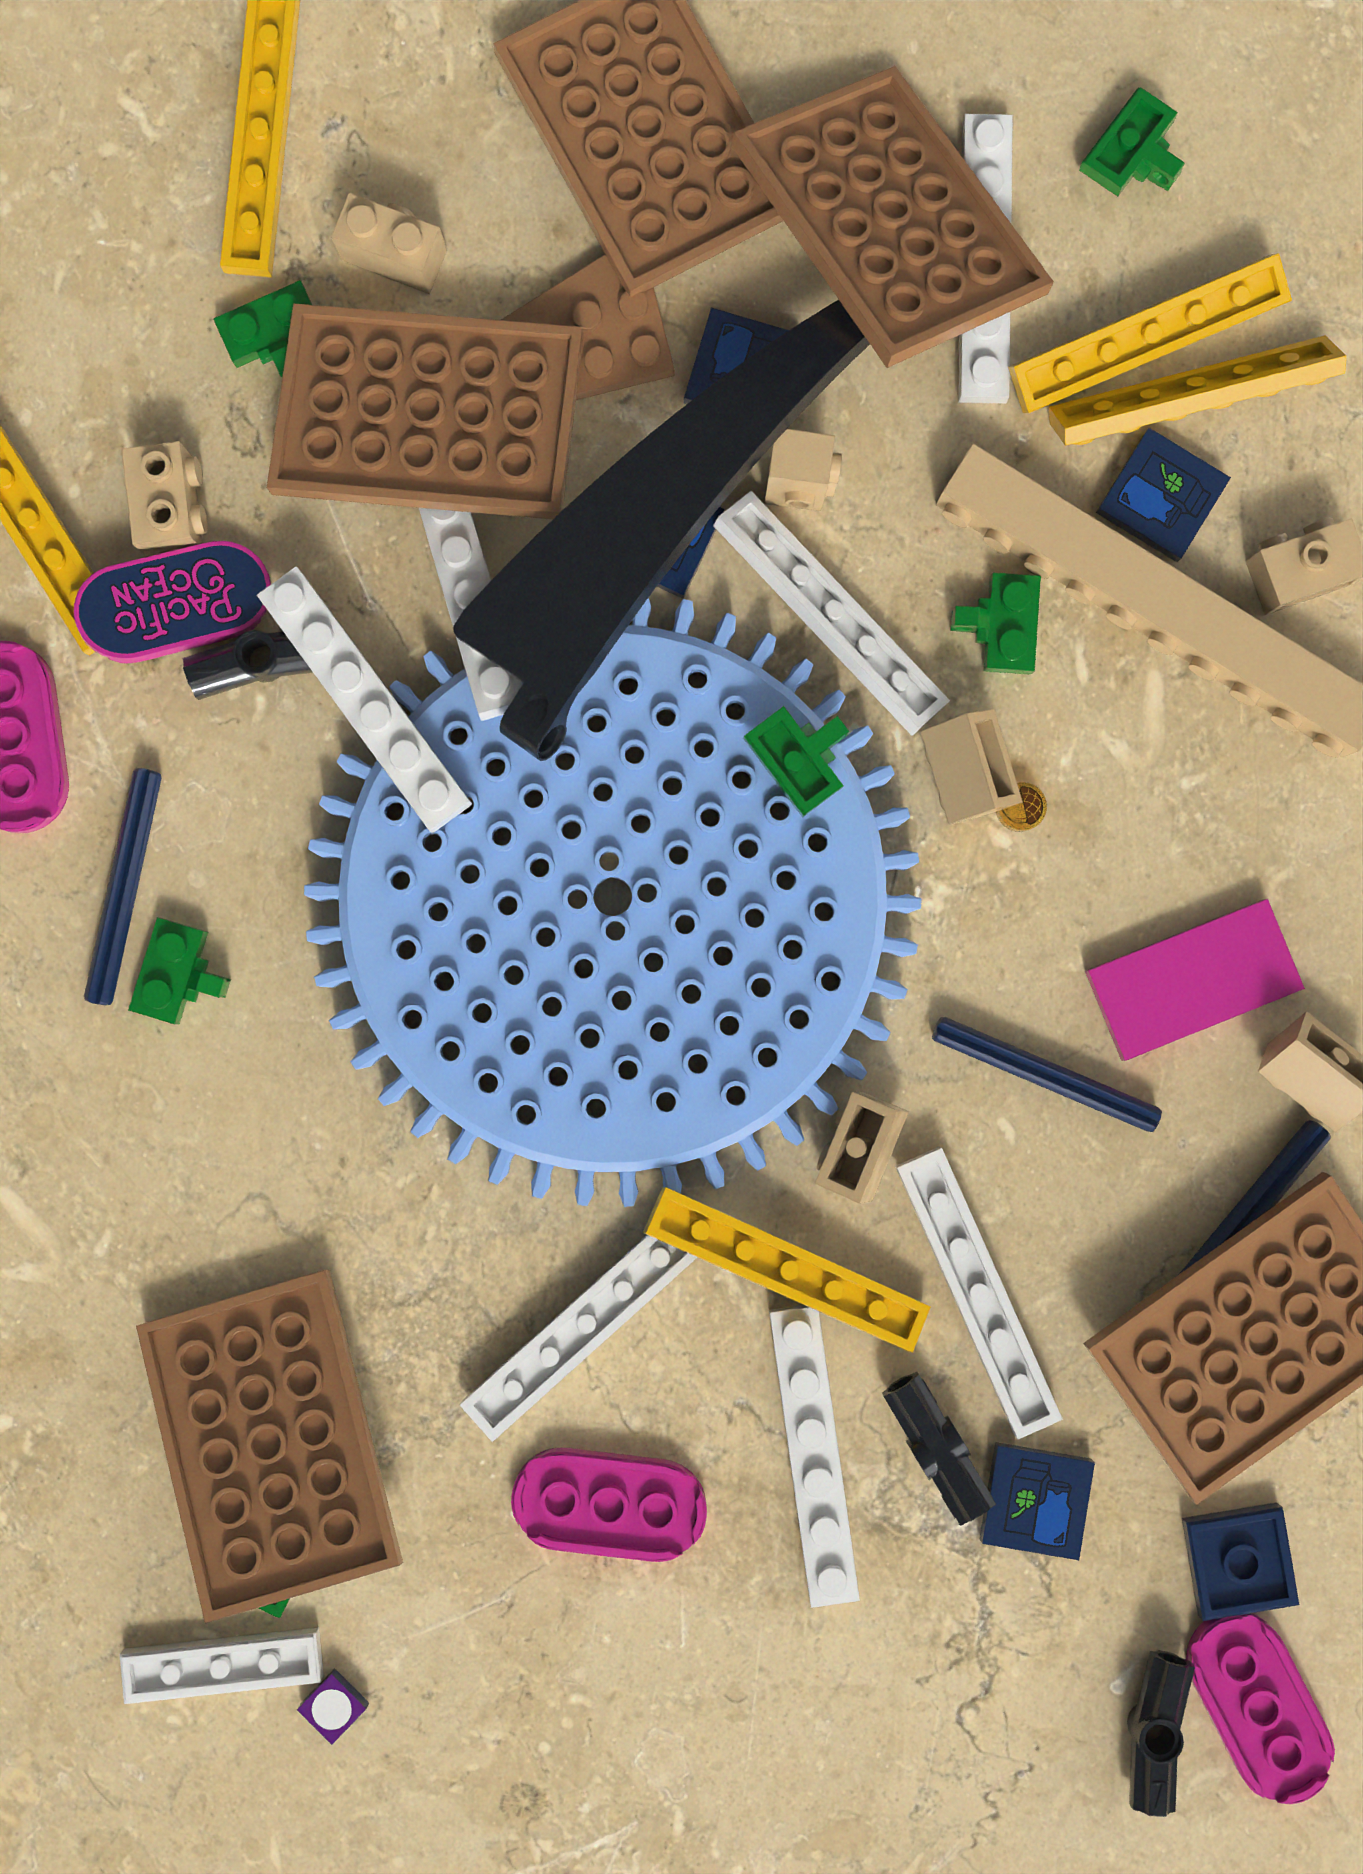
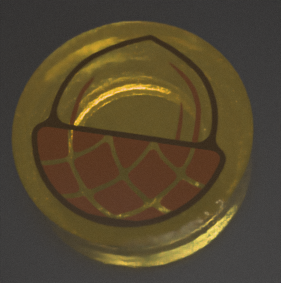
M1019 782L1017 785L1022 803L996 811L1000 823L1007 829L1015 832H1025L1042 822L1047 811V803L1044 794L1038 787L1030 783Z

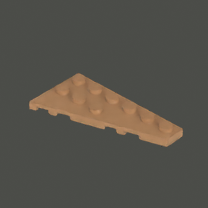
M606 255L601 256L501 319L503 321L582 327L584 339L576 400L675 376V369L654 287L644 293L641 291L630 297Z

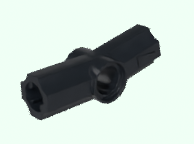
M258 630L248 631L240 635L234 642L182 658L187 682L195 698L198 700L256 681L263 683L272 682L281 676L313 673L284 632L265 633ZM262 646L269 647L270 657L267 663L261 667H251L250 657L253 651Z
M918 1372L903 1376L890 1384L882 1392V1395L907 1435L908 1440H906V1443L928 1480L933 1479L942 1494L941 1497L959 1525L962 1526L973 1521L995 1506L996 1502L969 1459L971 1453L948 1415L946 1417L943 1416L936 1404L937 1401Z
M1162 1650L1149 1652L1138 1703L1131 1709L1127 1719L1128 1731L1132 1736L1129 1804L1135 1811L1156 1817H1166L1167 1814L1176 1812L1177 1759L1184 1745L1183 1734L1180 1729L1195 1669L1191 1661ZM1160 1724L1165 1725L1162 1734L1157 1738H1145L1146 1733L1151 1727Z

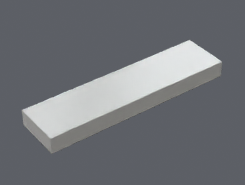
M319 1627L125 1648L119 1654L124 1704L321 1683L324 1677Z

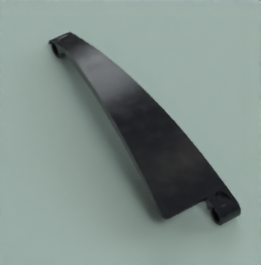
M839 300L799 323L749 357L633 447L566 506L509 561L470 602L455 622L453 632L460 641L523 683L500 721L499 729L500 733L539 761H545L552 757L562 745L567 732V716L576 696L598 670L635 615L695 536L786 429L870 345Z

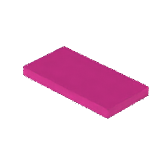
M1268 899L1260 900L1085 971L1121 1061H1127L1305 989Z

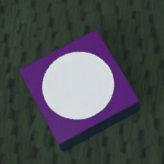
M334 1668L300 1703L297 1711L332 1745L367 1709L369 1702Z

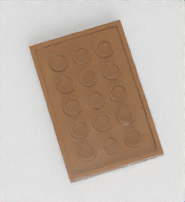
M579 0L493 43L494 53L621 284L630 297L641 291L644 293L783 222L781 216L731 147L733 133L754 124V121L686 0Z
M896 66L733 133L731 147L886 368L1048 295L1054 283Z
M293 304L266 488L271 495L554 519L563 510L584 339L582 327Z
M1321 1172L1083 1343L1185 1492L1196 1505L1363 1385V1223L1333 1177L1325 1172Z
M322 1270L136 1325L205 1624L397 1567L403 1563L330 1270Z

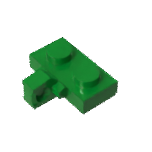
M1138 87L1082 161L1079 171L1117 197L1133 177L1140 182H1144L1147 178L1150 182L1168 191L1180 176L1185 162L1167 151L1170 144L1163 138L1174 123L1178 112L1143 88Z
M301 280L213 318L236 368L260 358L263 365L274 361L280 376L283 378L293 304L312 305Z
M993 572L989 579L988 598H979L978 607L955 606V609L952 611L950 631L976 633L975 643L985 644V672L1027 675L1035 672L1041 576Z
M783 706L743 737L744 741L802 818L844 786L829 767V764L836 759L830 748L844 739L850 732L838 716L816 731L810 723L800 728Z
M157 917L128 1011L171 1024H180L187 1000L196 1002L199 992L218 998H226L231 979L206 972L209 960L201 958L208 932Z

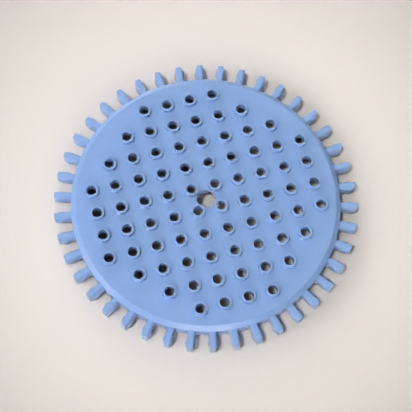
M649 598L646 600L633 618L632 624L628 625L598 670L576 696L567 716L565 739L557 752L545 761H539L500 733L499 727L503 715L481 721L466 670L463 669L453 675L449 671L444 659L430 650L423 658L428 672L440 682L441 686L424 701L419 700L409 686L395 680L389 686L394 698L400 705L410 711L409 719L465 795L472 798L474 802L471 812L458 814L434 833L427 829L378 760L374 766L364 763L357 756L341 753L337 763L351 776L365 780L356 803H351L339 796L322 795L319 803L330 814L350 819L345 842H334L327 838L311 839L308 850L323 858L342 859L339 883L328 884L318 881L304 885V895L321 902L339 900L340 924L335 926L319 925L306 931L308 942L321 945L336 941H342L346 965L339 968L325 969L314 976L316 986L335 988L345 982L352 981L359 1004L339 1011L329 1020L332 1029H349L360 1021L367 1019L378 1040L371 1046L359 1050L350 1062L355 1070L371 1067L382 1057L388 1055L401 1071L400 1076L392 1083L386 1085L378 1097L383 1106L400 1101L411 1087L417 1089L430 1102L427 1109L415 1119L410 1132L417 1138L433 1130L438 1119L443 1114L460 1125L462 1132L450 1146L449 1161L457 1164L468 1156L477 1137L498 1147L497 1156L489 1167L488 1178L489 1182L496 1185L509 1173L511 1161L515 1154L537 1161V1170L531 1181L532 1197L542 1199L551 1186L554 1166L577 1169L578 1182L575 1188L577 1204L588 1206L595 1192L594 1173L619 1172V1195L624 1207L634 1206L639 1192L636 1183V1171L660 1168L663 1176V1187L681 1194L682 1183L677 1173V1164L700 1158L703 1162L708 1182L714 1189H718L724 1186V1170L717 1160L716 1151L736 1142L743 1148L746 1161L757 1171L766 1166L764 1151L754 1140L753 1133L774 1121L779 1126L785 1139L796 1146L803 1142L804 1137L801 1127L790 1118L786 1110L803 1095L808 1096L818 1110L832 1116L839 1108L833 1096L822 1090L816 1082L829 1065H836L847 1077L863 1080L867 1074L859 1060L849 1057L842 1051V1047L845 1045L852 1030L856 1029L869 1039L887 1041L891 1033L881 1022L870 1020L862 1014L869 993L880 994L888 1000L905 999L908 990L897 981L885 980L876 976L882 952L898 957L915 955L917 953L918 944L907 938L887 937L884 935L886 912L907 914L921 909V898L910 894L899 896L886 894V871L906 870L919 863V857L917 852L906 850L894 854H883L879 830L897 828L910 818L908 808L893 807L886 812L873 814L865 793L871 789L884 786L895 775L892 766L876 767L869 773L858 776L847 758V755L863 748L873 735V732L868 725L854 729L847 737L830 748L836 759L829 764V767L844 786L802 818L744 741L743 737L783 706L800 728L810 723L818 731L824 726L823 722L839 711L846 696L840 690L826 695L822 702L811 710L795 695V692L808 681L813 667L809 660L804 659L793 666L789 676L783 682H780L762 669L764 664L773 655L776 642L775 636L770 633L763 636L757 642L751 657L746 660L726 649L735 634L736 616L726 613L717 623L716 634L711 643L688 635L694 620L693 601L686 599L681 601L675 611V624L672 631L648 627L651 605ZM695 672L702 673L706 677L707 683L702 688H693L688 683L689 676ZM629 678L636 681L638 688L635 693L626 695L619 690V685L624 679ZM737 703L741 705L744 709V716L738 720L730 719L726 714V708L730 704ZM665 709L672 711L676 717L674 723L670 726L659 724L657 715L660 711ZM594 716H601L606 720V727L601 732H592L588 728L589 720ZM457 728H463L468 733L467 740L461 745H455L450 740L452 731ZM699 741H708L713 746V752L708 757H699L694 751L695 745ZM631 747L642 749L644 752L643 760L637 764L628 762L625 758L627 750ZM563 753H569L575 758L573 767L568 770H562L556 764L557 758ZM500 759L504 761L505 771L500 776H491L488 773V765L492 760ZM737 772H745L750 776L751 784L745 789H739L732 782L733 775ZM669 778H676L681 782L682 789L676 795H669L663 790V784ZM601 784H607L613 790L611 798L604 802L598 801L594 797V790ZM533 790L543 794V802L536 808L528 807L525 803L526 795ZM394 803H400L404 807V814L399 820H390L387 815L389 806ZM775 803L784 804L789 811L788 817L784 820L774 819L770 814L771 806ZM707 809L715 810L720 817L718 824L712 827L705 826L700 818L702 812ZM643 815L650 820L651 825L646 832L637 833L632 829L631 824L636 816ZM568 822H576L581 826V833L575 839H567L563 836V827ZM500 828H507L511 832L510 842L503 846L497 845L494 842V833ZM432 834H437L442 839L440 849L435 852H429L425 848V840ZM820 834L825 838L826 847L823 851L815 852L810 849L808 839L811 835ZM746 840L754 842L757 846V854L752 858L741 856L738 850L741 842ZM674 847L686 849L688 859L685 863L678 865L671 862L669 853ZM606 853H613L619 858L617 868L612 871H606L600 865V859ZM538 859H544L549 863V871L543 877H536L531 871L533 862ZM473 865L478 867L480 876L476 882L469 884L463 880L462 872L467 866ZM785 871L794 876L795 884L793 888L784 890L777 885L776 878L779 873ZM399 872H407L410 877L408 887L403 890L396 889L393 884V878ZM611 877L624 881L632 892L630 906L625 912L616 916L605 915L600 912L593 899L598 885ZM713 878H720L725 882L726 890L720 896H713L707 890V883ZM650 884L655 887L657 895L653 901L643 902L638 898V890L642 885ZM577 890L583 891L587 895V903L580 909L572 908L569 904L570 894ZM505 897H513L517 901V910L511 915H504L500 911V902ZM437 903H444L448 909L447 917L442 921L433 920L430 914L431 908ZM819 903L830 905L833 911L831 919L828 921L817 919L814 913L816 905ZM751 909L759 910L764 917L762 925L757 928L750 927L745 922V914ZM686 915L694 920L695 926L692 932L682 934L677 931L675 923L680 916ZM620 922L624 925L625 934L620 940H611L607 936L606 929L610 923ZM544 928H550L555 933V941L548 947L541 946L537 940L539 931ZM476 934L482 935L486 941L484 950L479 953H473L468 947L470 937ZM792 940L800 944L801 954L797 959H789L784 955L783 946L787 941ZM404 941H412L416 946V953L410 959H404L400 956L399 947ZM726 947L732 952V960L728 965L721 966L714 961L713 953L717 948ZM657 953L662 957L663 966L659 971L650 972L645 968L644 959L648 954ZM583 959L591 961L593 964L591 976L588 978L577 976L575 965L578 961ZM511 966H519L523 970L524 977L519 984L512 985L506 979V971ZM443 972H449L454 978V984L448 991H442L436 983L437 977ZM826 972H833L839 978V985L833 991L824 989L821 984V978ZM763 978L768 981L770 991L765 997H757L753 994L751 985L755 979ZM690 984L696 985L701 991L699 1001L693 1004L685 1002L682 998L683 988ZM618 991H626L631 996V1005L625 1010H619L613 1005V996ZM550 997H556L562 1005L560 1013L556 1016L547 1015L543 1009L545 1000ZM482 1003L487 1004L492 1010L491 1018L485 1023L477 1021L474 1016L475 1008ZM410 1010H416L422 1016L421 1025L416 1029L409 1028L405 1023V1016ZM795 1010L804 1011L808 1017L806 1026L801 1029L794 1028L789 1021L791 1013ZM726 1016H733L738 1021V1030L733 1035H725L720 1030V1021ZM657 1022L665 1023L670 1031L668 1038L661 1042L654 1040L650 1034L652 1025ZM586 1029H594L598 1032L600 1040L597 1046L588 1048L583 1045L581 1035ZM518 1035L527 1037L530 1042L529 1050L525 1054H518L512 1048V1041ZM450 1041L455 1042L460 1048L458 1058L453 1061L446 1059L442 1052L444 1045ZM763 1048H771L776 1052V1061L772 1066L765 1067L759 1063L758 1054ZM694 1054H701L707 1059V1067L701 1073H694L688 1067V1060ZM630 1060L637 1065L638 1073L633 1079H624L619 1074V1066L623 1061ZM554 1067H562L566 1070L568 1079L564 1085L557 1086L550 1081L549 1075ZM486 1073L495 1075L498 1080V1086L493 1092H486L481 1088L480 1079ZM740 1086L745 1092L743 1102L737 1105L728 1102L726 1093L730 1087ZM663 1092L671 1093L676 1099L674 1108L669 1111L661 1110L656 1103L657 1097ZM596 1098L602 1100L606 1105L605 1114L601 1117L591 1116L587 1110V1104L590 1100ZM529 1105L534 1108L536 1118L532 1123H523L518 1118V1110L521 1106Z

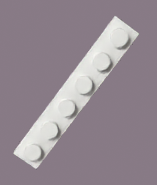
M965 114L962 122V158L1011 223L1013 115ZM1010 312L959 335L958 403H1007L1010 381L1008 369L1010 366Z
M752 491L717 518L713 526L911 736L950 701Z
M419 508L451 622L454 626L463 610L491 581L471 512ZM456 637L481 721L504 715L521 688L522 682Z
M297 566L257 594L263 605L431 833L437 831L472 805L471 801Z
M937 1147L896 1165L895 1168L1015 1437L1021 1439L1063 1420L943 1149Z
M646 1235L463 1399L460 1406L493 1442L698 1257Z
M805 1305L769 1310L810 1605L813 1608L860 1601L819 1311Z

